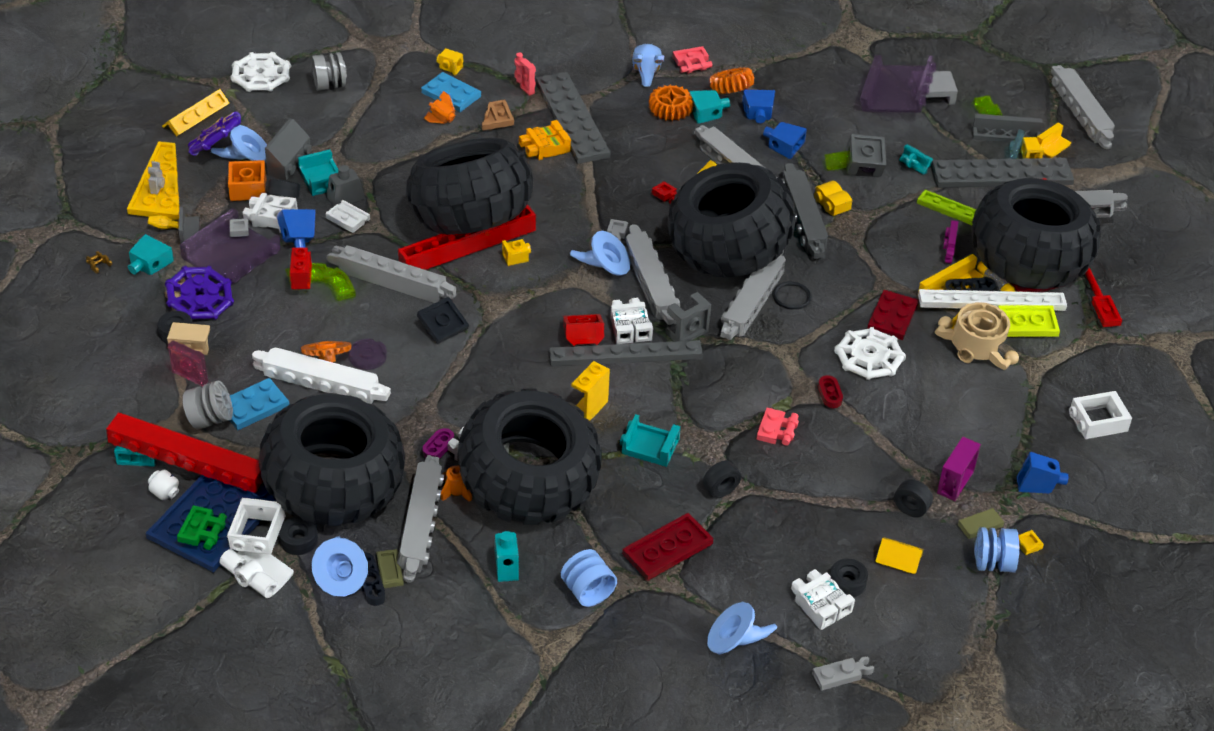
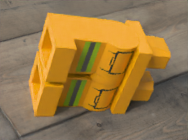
M554 120L551 121V125L546 127L526 129V134L519 136V145L525 147L528 158L536 156L538 160H542L543 157L569 153L571 138L563 130L560 123Z

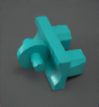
M907 144L904 146L903 154L899 160L905 163L908 168L912 167L918 172L926 174L933 158Z

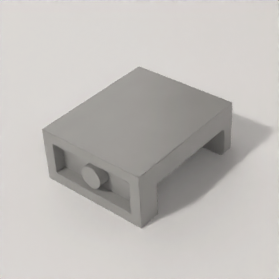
M951 71L912 72L911 79L908 80V87L912 91V99L915 100L916 105H920L921 98L946 97L948 104L956 103L958 90Z

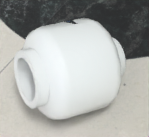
M157 470L148 479L149 491L160 500L173 499L179 492V480L167 470Z

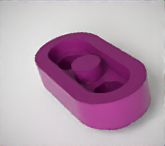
M447 428L437 430L423 445L424 458L427 455H431L440 459L448 451V442L454 438L453 431Z

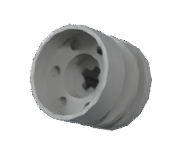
M340 52L335 53V60L332 53H329L328 61H325L323 54L311 57L313 77L317 91L329 89V81H332L334 88L338 87V80L341 87H346V66Z
M214 381L211 384H204L203 387L199 386L185 390L183 393L185 414L189 423L196 430L212 426L213 422L218 424L222 423V421L231 420L233 416L232 402L222 382Z

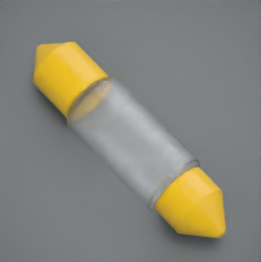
M981 261L978 262L977 270L983 277H988L995 281V289L997 291L1015 292V288L1010 282L997 276Z

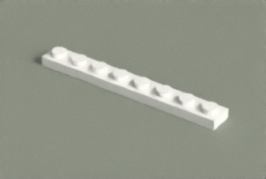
M919 289L918 293L920 307L963 308L967 304L974 302L989 303L997 307L998 305H1053L1054 311H1066L1067 308L1064 293Z

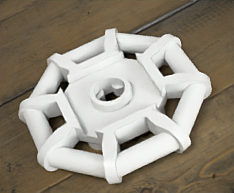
M250 52L246 57L232 63L233 70L230 79L233 83H237L245 88L247 92L256 90H268L271 92L277 86L290 80L289 69L291 64L289 61L278 57L275 52Z
M874 327L845 332L844 338L835 346L834 350L838 354L843 365L842 368L845 371L856 373L865 377L866 380L882 376H894L899 365L906 359V354L902 352L897 338L894 335L889 336L877 331ZM846 353L851 354L852 356L849 360L847 358ZM889 358L894 359L892 364L888 362ZM856 364L861 365V366L867 368V370H866V369H863V368H861V367H859V366H856Z

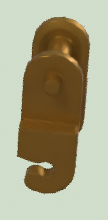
M96 251V255L92 257H86V263L91 265V269L95 273H99V269L95 265L101 261L109 267L112 266V261L109 260L108 256L102 255L99 251Z

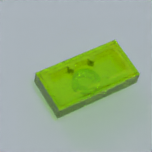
M850 150L825 154L827 171L847 167L851 159Z

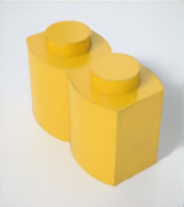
M833 180L815 186V200L823 205L825 211L830 215L834 216L851 210L852 198L846 191L842 190L836 181Z

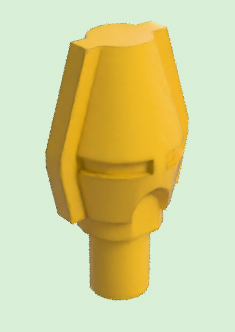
M164 215L149 216L148 224L158 229H179V222L172 221L169 217Z

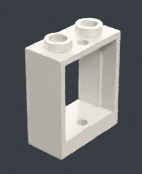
M1116 391L1073 398L1069 408L1070 417L1074 419L1079 432L1082 433L1085 439L1128 432L1132 421L1131 415ZM1106 407L1112 418L1092 422L1086 411Z
M242 498L227 535L230 549L271 554L285 518L282 506L275 501ZM248 518L272 521L266 538L241 535Z

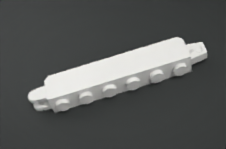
M272 348L269 352L258 350L252 354V358L255 360L253 363L255 369L264 371V376L326 393L354 396L370 404L374 400L387 401L391 394L389 387L378 383V377L374 373L280 348Z

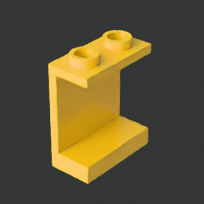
M595 361L571 384V387L584 393V397L576 406L584 412V418L589 421L605 406L609 395L610 369Z

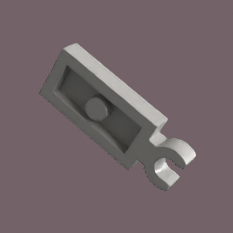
M862 657L859 662L849 658L813 668L812 674L822 691L861 680L862 674L870 675L873 673L874 666H864L869 663V657Z

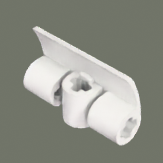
M229 549L223 553L219 562L221 566L235 575L237 582L241 586L247 587L249 585L266 598H270L279 591L293 575V570L271 554L239 551L236 553Z

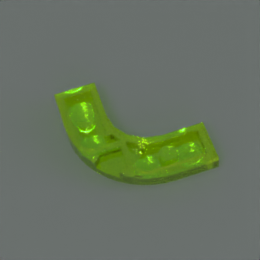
M312 263L311 282L320 281L328 284L333 289L338 301L356 297V291L345 272L337 267L335 269L326 267V264ZM290 268L285 269L286 276L291 285Z

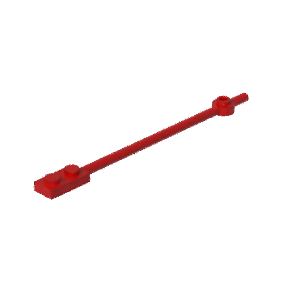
M1089 268L1085 276L1095 295L1092 297L1091 303L1102 326H1121L1122 318L1111 296H1103Z

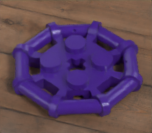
M232 112L225 118H219L209 128L203 129L197 138L189 142V154L197 155L200 151L209 150L217 141L228 137V133L234 127L241 124L240 113Z
M183 266L177 274L165 282L168 299L167 305L177 311L187 313L191 319L216 320L224 310L234 303L231 291L232 282L229 278H225L213 270L212 266ZM209 276L218 281L219 283L215 284L214 282L209 280ZM184 277L186 281L183 284H178ZM224 290V297L219 296V291ZM174 291L180 292V297L176 298ZM196 292H202L203 296L201 294L197 296Z

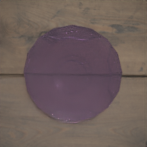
M370 338L355 342L351 350H349L351 364L362 370L376 369L382 366L387 359L386 346L382 342H376Z

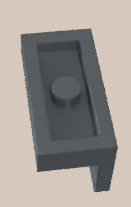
M179 207L181 247L200 246L199 216L185 217L183 207Z

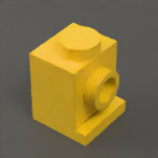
M445 48L437 56V63H439L440 69L452 72V75L456 76L463 68V54Z
M1023 137L1020 149L1023 159L1043 158L1044 148L1038 143L1037 137Z
M523 239L512 242L502 241V255L508 266L529 261V254L531 253L529 243H525Z

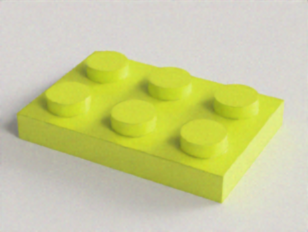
M998 305V308L1003 310L1010 320V329L1007 337H1059L1060 329L1053 305Z

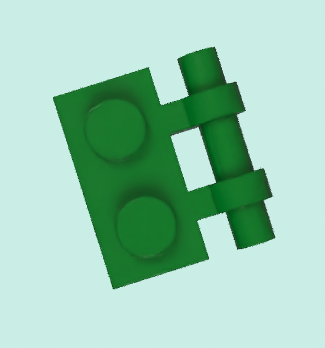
M193 505L177 535L178 542L198 546L200 540L205 541L203 547L211 550L212 546L219 539V532L226 525L227 516L220 513L218 518L213 517L212 509ZM208 526L213 527L211 531H206Z

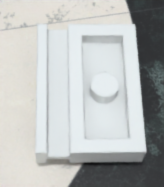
M342 200L341 204L335 205L326 212V219L354 233L365 224L366 220H370V214Z

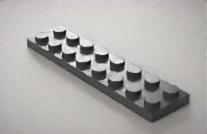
M568 72L536 77V84L554 119L560 123L563 130L571 138L570 150L577 164L610 158V151Z
M1067 158L932 161V169L938 188L996 187L1007 181L1022 178H1046L1049 181L1062 185H1073L1074 183Z

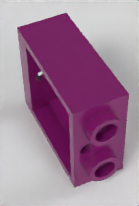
M965 437L961 438L943 466L937 494L956 501L975 471L981 444Z

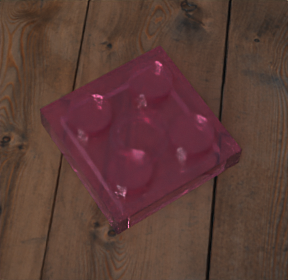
M172 340L168 344L172 372L201 386L207 384L208 376L204 354Z

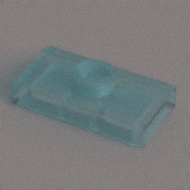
M1023 130L1018 131L1015 141L1011 140L1009 150H1011L1010 159H1017L1023 137L1025 136V131Z

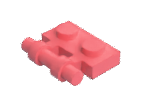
M703 46L673 51L672 57L677 66H680L681 73H693L695 70L704 71L707 68H712V62L708 61L709 55Z
M517 53L514 77L516 82L520 83V88L530 96L535 93L536 68L526 58H523L522 53Z
M766 408L756 440L776 444L777 439L782 440L783 445L788 446L794 438V429L797 428L799 423L798 414L792 413L789 418H785V412Z

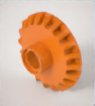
M343 341L317 342L302 346L301 352L304 355L318 356V359L336 362L335 355L351 350V343Z

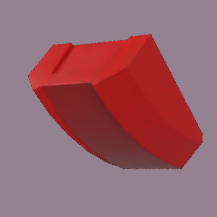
M600 314L563 316L565 336L573 346L576 344L594 343L598 345L604 338V322Z

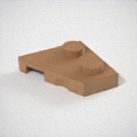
M506 100L489 102L484 122H482V130L514 125V118Z

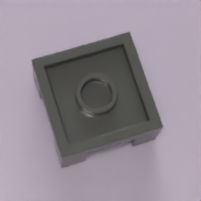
M851 134L846 145V151L850 152L851 158L847 166L848 174H856L859 167L876 168L873 176L881 177L886 167L885 137Z
M698 292L691 295V298L698 305L686 311L682 310L676 303L669 305L667 308V313L676 321V331L666 327V334L674 342L691 341L709 332L711 304Z

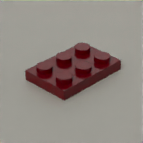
M883 290L867 329L874 327L877 331L889 336L894 335L897 339L903 340L919 300Z

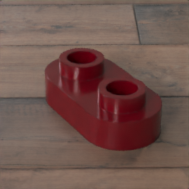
M829 375L822 376L819 379L818 389L823 403L829 408L840 407L843 401V394L837 379Z

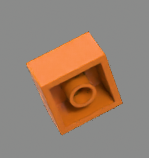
M265 160L229 162L228 188L230 201L250 200L252 196L260 197L261 193H266Z

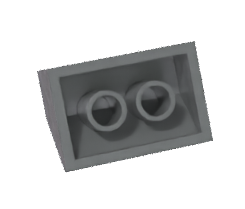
M292 118L284 124L265 147L268 176L285 181L294 174L295 169L298 167V157L309 155L312 150L310 137Z

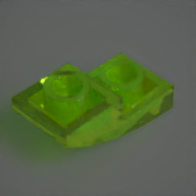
M990 95L974 98L973 103L980 114L1003 116L998 104H993Z

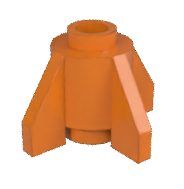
M443 91L439 97L441 101L437 99L434 103L430 102L428 104L431 106L430 110L432 111V113L429 111L424 117L428 122L451 123L456 116L450 95Z
M452 466L442 473L444 475L443 481H445L440 495L442 501L450 497L451 494L455 496L462 494L466 500H472L471 492L466 489L463 483L460 466Z

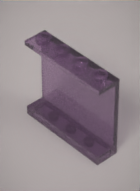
M875 55L860 97L862 111L921 113L922 107L926 104V95L929 94V85L933 82V73L936 72V63L933 61V56H929L926 66L883 65L881 55Z
M232 208L181 243L180 250L181 257L195 267L212 266L213 270L223 277L229 278L232 284H234L261 263H264L272 255L276 254L281 248L278 235L268 240L250 228L249 236L230 237V219H239L238 211Z

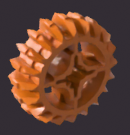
M745 67L723 70L710 77V88L717 91L718 94L746 90L754 84L752 70Z
M671 84L669 86L663 85V87L658 86L657 89H653V92L650 93L649 108L654 113V116H659V119L664 118L665 121L676 119L679 121L680 118L685 119L686 116H689L693 110L692 96H690L688 89H683V87L671 86Z

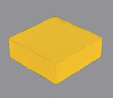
M1033 530L1018 535L1019 548L1025 555L1043 549L1044 544Z

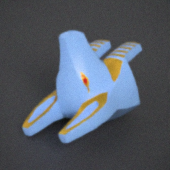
M642 44L634 49L632 63L634 70L640 72L642 85L649 87L655 72L659 71L662 62H664V55L661 54V49L657 46Z

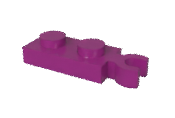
M951 220L950 227H946V238L943 249H946V263H952L959 221Z

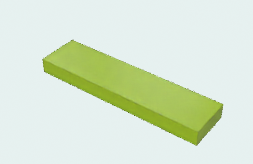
M924 190L917 199V204L972 225L976 211L974 208L928 190Z

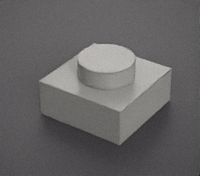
M230 219V237L249 236L248 219Z

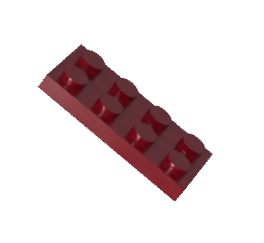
M686 513L623 548L622 554L648 581L712 545L714 538L689 513Z

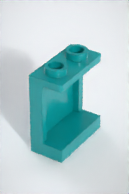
M331 149L298 157L299 172L312 196L326 193L329 176L338 173Z
M635 414L633 420L628 422L626 434L623 433L620 439L622 454L667 467L680 440L681 426L673 424L670 431L640 423V415Z

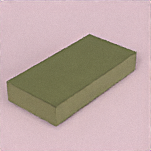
M994 508L961 519L958 522V526L968 539L977 536L979 527L987 528V531H989L990 528L998 529L1004 525V521Z
M397 549L376 552L380 577L384 588L404 585L401 567L397 564Z

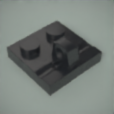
M449 296L417 312V317L437 344L469 328L468 322Z

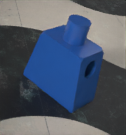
M743 90L742 105L748 119L756 120L757 123H763L765 120L771 119L775 90Z
M781 122L775 129L766 127L763 136L769 138L770 149L791 159L805 143L807 129Z
M282 209L277 214L284 242L294 243L295 248H306L305 243L314 238L315 209Z
M1030 452L1017 475L1018 491L1049 494L1053 491L1056 484L1066 485L1069 476L1068 473L1060 472L1057 460Z

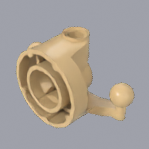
M983 302L967 304L961 308L954 329H951L953 321L950 317L944 316L938 321L939 327L935 330V334L944 339L952 340V343L958 350L959 359L965 363H970L973 359L990 360L997 367L1006 370L1009 365H1014L1019 360V355L1016 351H1007L1004 359L997 352L998 346L1007 338L1010 320L1006 313L995 305Z

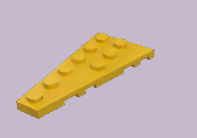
M158 141L127 207L128 214L148 217L164 215L170 219L179 220V191L175 143ZM152 161L160 163V170H162V175L165 178L164 187L160 189L158 194L150 193L148 167H152Z

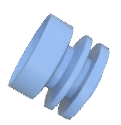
M979 527L974 549L978 570L985 571L987 566L988 571H993L997 562L1000 572L1016 571L1019 559V536L1017 529L1001 528L997 537L995 528H990L987 531V528Z
M592 549L583 550L572 556L561 570L562 580L582 606L590 607L601 603L610 596L617 585L616 576L605 565L599 554Z

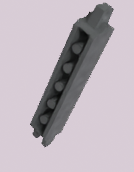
M787 163L784 166L785 171H783V178L781 180L791 193L794 202L796 232L801 237V246L804 247L806 254L811 253L814 259L824 258L828 234L806 174L802 170H796L793 163Z

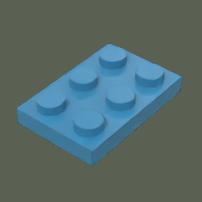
M444 72L421 87V93L434 100L439 99L441 101L439 97L442 92L448 93L455 110L458 112L463 111L481 97L480 90Z
M268 378L230 395L233 416L229 421L238 431L279 412L289 405V400L274 382Z

